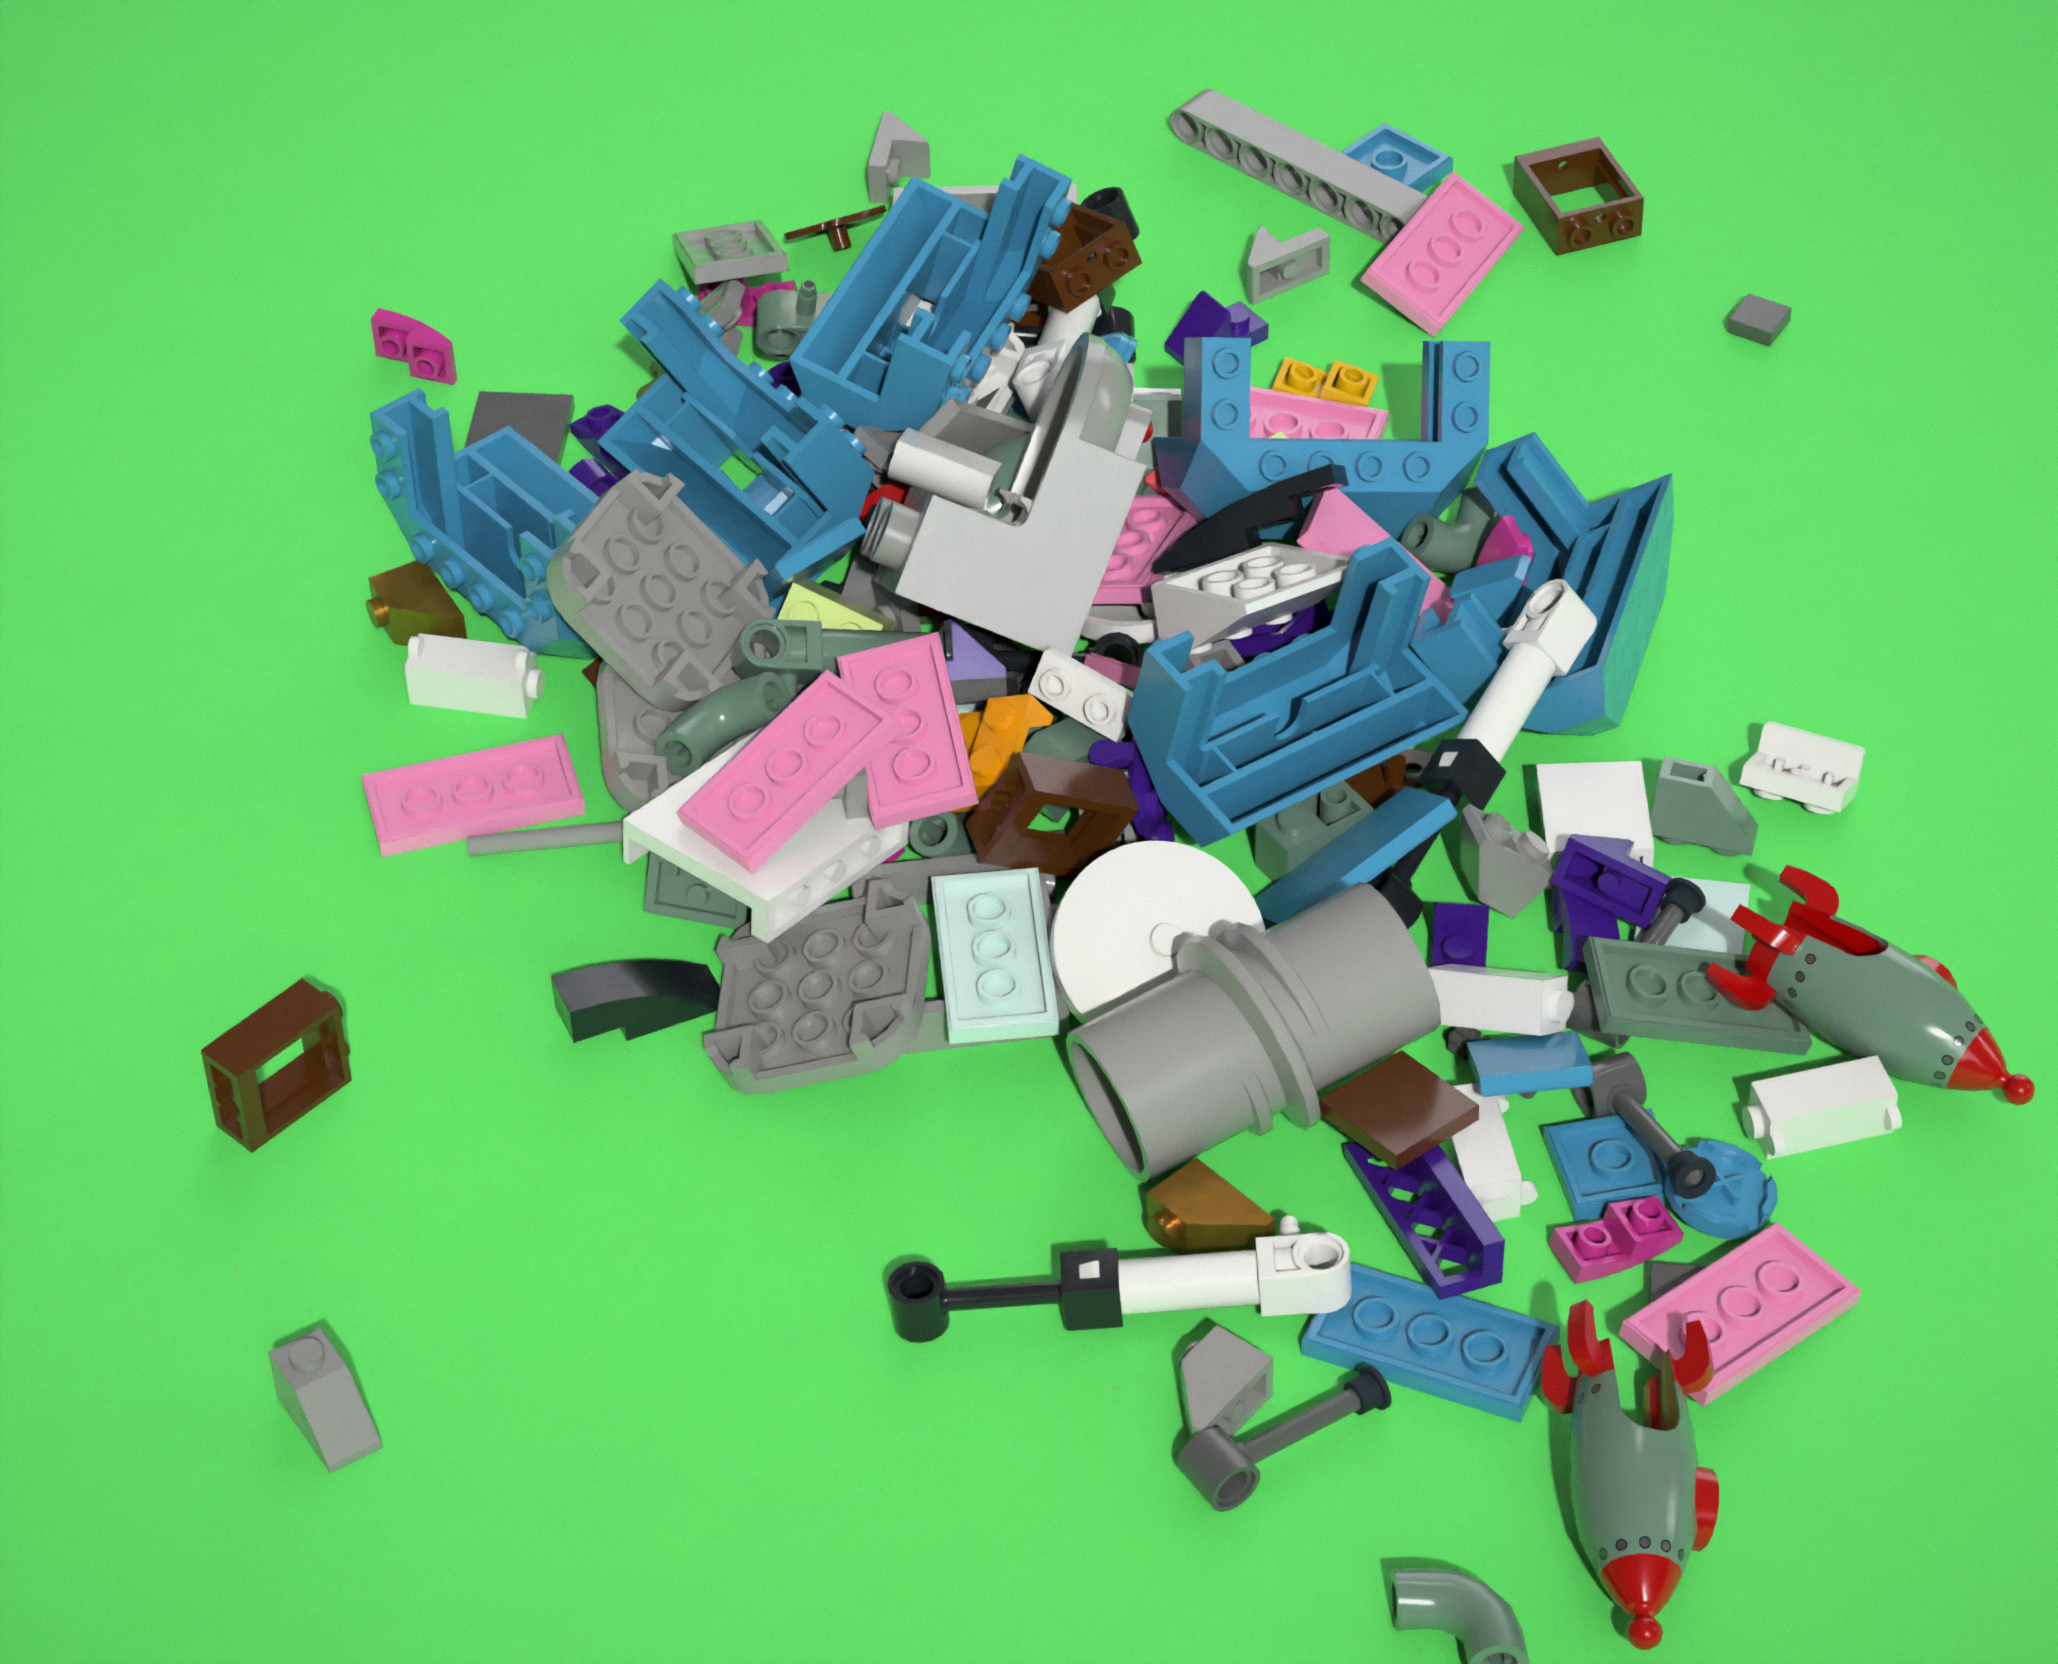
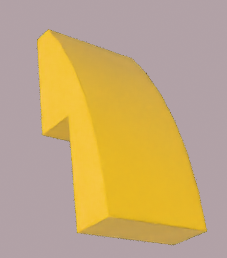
M1286 357L1272 390L1368 407L1380 376L1336 359L1329 373L1308 363Z

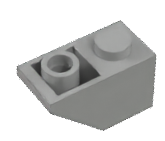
M1468 804L1461 811L1460 865L1478 901L1514 919L1550 884L1555 871L1547 858V855L1550 853L1549 848L1534 832L1527 830L1523 833L1512 827L1499 813L1492 811L1488 814Z

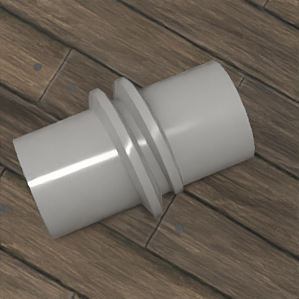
M1358 882L1261 933L1254 927L1236 922L1226 927L1216 937V940L1213 937L1195 935L1185 940L1177 953L1178 976L1070 1031L1066 1038L1068 1058L1078 1086L1105 1139L1136 1179L1147 1183L1246 1130L1258 1136L1273 1130V1116L1280 1112H1283L1294 1125L1305 1131L1317 1125L1321 1118L1318 1092L1434 1032L1441 1024L1440 1003L1433 979L1422 954L1402 919L1387 899L1372 885Z

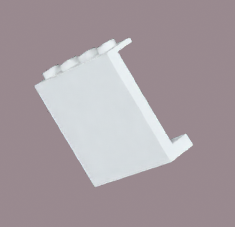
M763 727L742 738L728 750L713 760L706 762L701 768L677 784L670 786L665 792L624 818L623 862L630 865L649 851L661 856L752 908L751 935L768 944L864 876L877 864H881L906 846L909 837V822L875 830L869 805L868 817L847 819L841 798H831L765 863L751 874L685 826L676 812L765 728Z

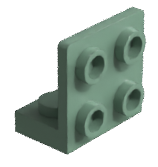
M650 851L643 912L738 930L751 921L752 909L749 906Z

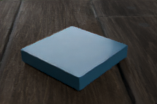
M1385 122L1340 152L1421 193L1453 171L1452 157Z
M849 518L774 563L768 570L769 574L762 578L769 602L788 592L793 582L807 580L841 560L867 532L859 518Z
M1577 1031L1558 1032L1543 1036L1529 1035L1466 1042L1468 1062L1480 1094L1484 1097L1586 1087L1594 1084L1592 1064Z
M1652 1108L1646 1109L1651 1114V1116L1656 1120ZM1620 1114L1544 1127L1543 1142L1574 1222L1604 1217L1608 1204L1657 1195L1664 1206L1670 1205L1664 1192V1176L1667 1172V1165Z

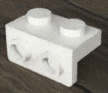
M1054 647L1044 651L1028 693L1115 742H1118L1132 732L1127 722L1134 696L1132 691Z
M1768 721L1763 726L1758 751L1743 766L1739 784L1754 788L1756 795L1766 799L1782 800L1784 797L1804 802L1803 806L1815 813H1840L1856 796L1866 750L1858 745Z

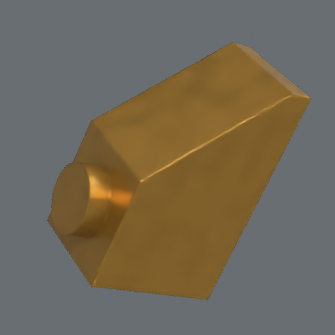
M416 560L368 578L371 599L366 600V609L369 618L375 628L383 627L394 644L408 646L410 637H418L419 633L467 639L464 615L427 564H421Z
M1197 1157L1147 1192V1230L1160 1246L1169 1247L1178 1255L1256 1250V1237L1275 1236V1218Z

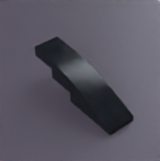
M1328 464L1281 480L1233 503L1190 531L1153 562L1154 574L1170 575L1201 567L1262 545L1259 530L1306 518L1301 498L1349 486L1345 466Z

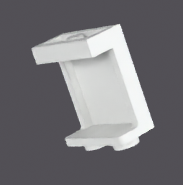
M1641 761L1536 764L1535 807L1540 812L1543 841L1550 851L1547 858L1554 871L1571 834L1629 839L1635 842L1629 857L1653 868L1654 842ZM1550 883L1545 890H1553L1554 884Z

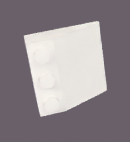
M1269 542L1151 584L1159 639H1169L1189 630L1194 636L1190 654H1198L1212 649V643L1221 639H1240L1250 636L1253 633L1252 628L1259 625L1286 623L1292 620V613L1312 607L1342 588L1350 557Z

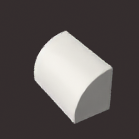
M907 428L897 441L890 462L888 477L965 507L986 510L1002 463Z

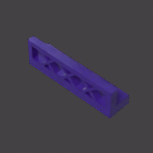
M1358 1142L1345 1145L1346 1161L1439 1300L1502 1283L1505 1239L1440 1145L1435 1146L1398 1170H1390L1370 1164L1367 1159L1377 1156ZM1397 1188L1418 1194L1420 1199L1416 1205L1395 1200L1391 1194ZM1420 1223L1441 1229L1444 1235L1438 1241L1417 1235L1415 1229ZM1444 1259L1465 1265L1469 1271L1445 1277L1439 1265Z

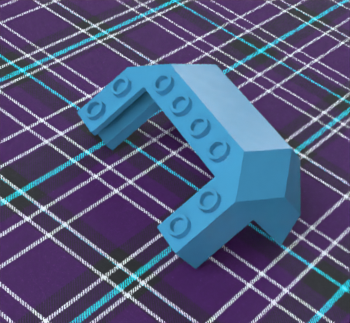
M1020 153L1015 161L1010 180L1004 177L1001 181L991 214L913 176L789 358L803 397L816 408H819L823 403L827 404L842 418L845 424L855 429L857 426H875L884 431H905L907 428L919 430L949 398L967 403L972 393V389L969 388L972 381L980 384L984 379L992 361V358L989 357L991 351L993 350L997 353L1002 351L1012 330L1009 323L1011 320L1019 323L1030 304L1032 296L1028 295L1027 292L1043 259L1050 260L1058 247L1062 234L1055 230L1056 227L1061 228L1073 204V201L1066 198L1072 178ZM923 298L937 304L934 314L920 307L917 308ZM915 311L910 327L905 325Z
M659 279L619 321L664 373L597 443L630 472L638 469L640 473L647 472L662 478L668 473L673 474L685 483L684 487L677 494L682 502L745 566L755 558H758L768 571L777 561L849 518L860 517L875 473L862 457L867 448L847 429L843 432L840 431L845 422L827 404L823 403L819 408H816L803 396L798 399L783 384L777 389L773 388L771 384L774 382V379L757 362L753 361L747 366L732 354L720 339L725 331L707 313L698 314L703 305L691 292L682 285L675 291L662 279ZM733 453L758 474L743 490L735 485L722 469L718 470ZM826 569L809 578L808 580L815 582L826 571Z
M1185 337L1183 437H1154L1162 488L1203 524L1233 503L1281 480L1328 464L1345 466L1349 486L1338 489L1395 540H1401L1404 530L1413 518L1421 513H1430L1438 518L1465 490L1488 444L1491 342L1423 341L1421 439L1249 438L1251 338ZM1316 494L1301 498L1306 518ZM1306 518L1259 530L1260 539L1297 540Z
M420 388L371 412L370 419L373 435L370 436V445L376 457L378 472L375 476V483L405 536L416 560L421 564H427L441 576L449 588H456L471 601L473 607L478 612L486 613L500 625L503 632L509 638L517 639L531 652L592 660L599 657L600 655L564 620L553 605L547 588V567L555 551L600 497L509 425L453 453L449 411L444 407L435 411L426 404L425 392Z
M1532 432L1487 450L1474 480L1483 499L1490 502L1501 518L1512 515L1521 533L1529 535L1533 547V562L1529 564L1526 572V585L1520 587L1502 627H1499L1475 594L1471 592L1455 599L1445 625L1432 608L1423 610L1409 644L1414 649L1416 656L1426 664L1430 671L1472 713L1509 653L1503 645L1506 634L1502 631V628H1509L1514 625L1535 590L1551 580L1563 579L1596 616L1597 626L1566 676H1553L1521 728L1551 734L1594 736L1620 727L1665 598L1674 525L1672 473L1589 504L1536 432Z
M1392 536L1373 545H1363L1350 556L1341 591L1337 596V604L1329 626L1312 634H1302L1294 639L1291 644L1272 653H1261L1250 663L1231 672L1226 671L1215 659H1212L1185 672L1194 641V636L1189 630L1169 639H1159L1146 649L1137 685L1133 692L1134 696L1127 722L1155 790L1158 793L1160 802L1201 848L1231 836L1466 721L1471 715L1467 708L1408 648L1431 576Z

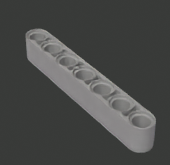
M1209 88L1202 90L1176 108L1170 116V124L1174 134L1185 144L1387 246L1429 199L1427 195Z

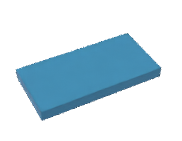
M1409 786L1403 788L1254 899L1261 912L1265 929L1267 930L1358 882L1367 884L1456 817L1455 815L1458 813L1449 798Z
M1350 1262L1351 1299L1344 1307L1337 1311L1315 1314L1302 1339V1355L1359 1372L1361 1368L1367 1365H1371L1381 1373L1385 1381L1521 1423L1542 1378V1362L1546 1346L1558 1344L1561 1326L1460 1295L1439 1300L1430 1286Z

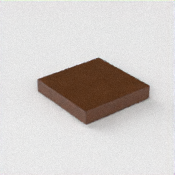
M1402 1050L1319 1099L1322 1117L1395 1170L1400 1169L1479 1120V1105Z

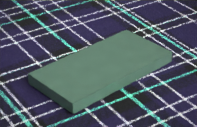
M1590 936L1582 948L1601 1033L1803 1056L1806 1055L1812 1045L1808 1025L1775 998L1764 1009L1748 1011L1725 998L1705 979L1706 970L1713 962L1740 976H1750L1745 972L1749 955Z

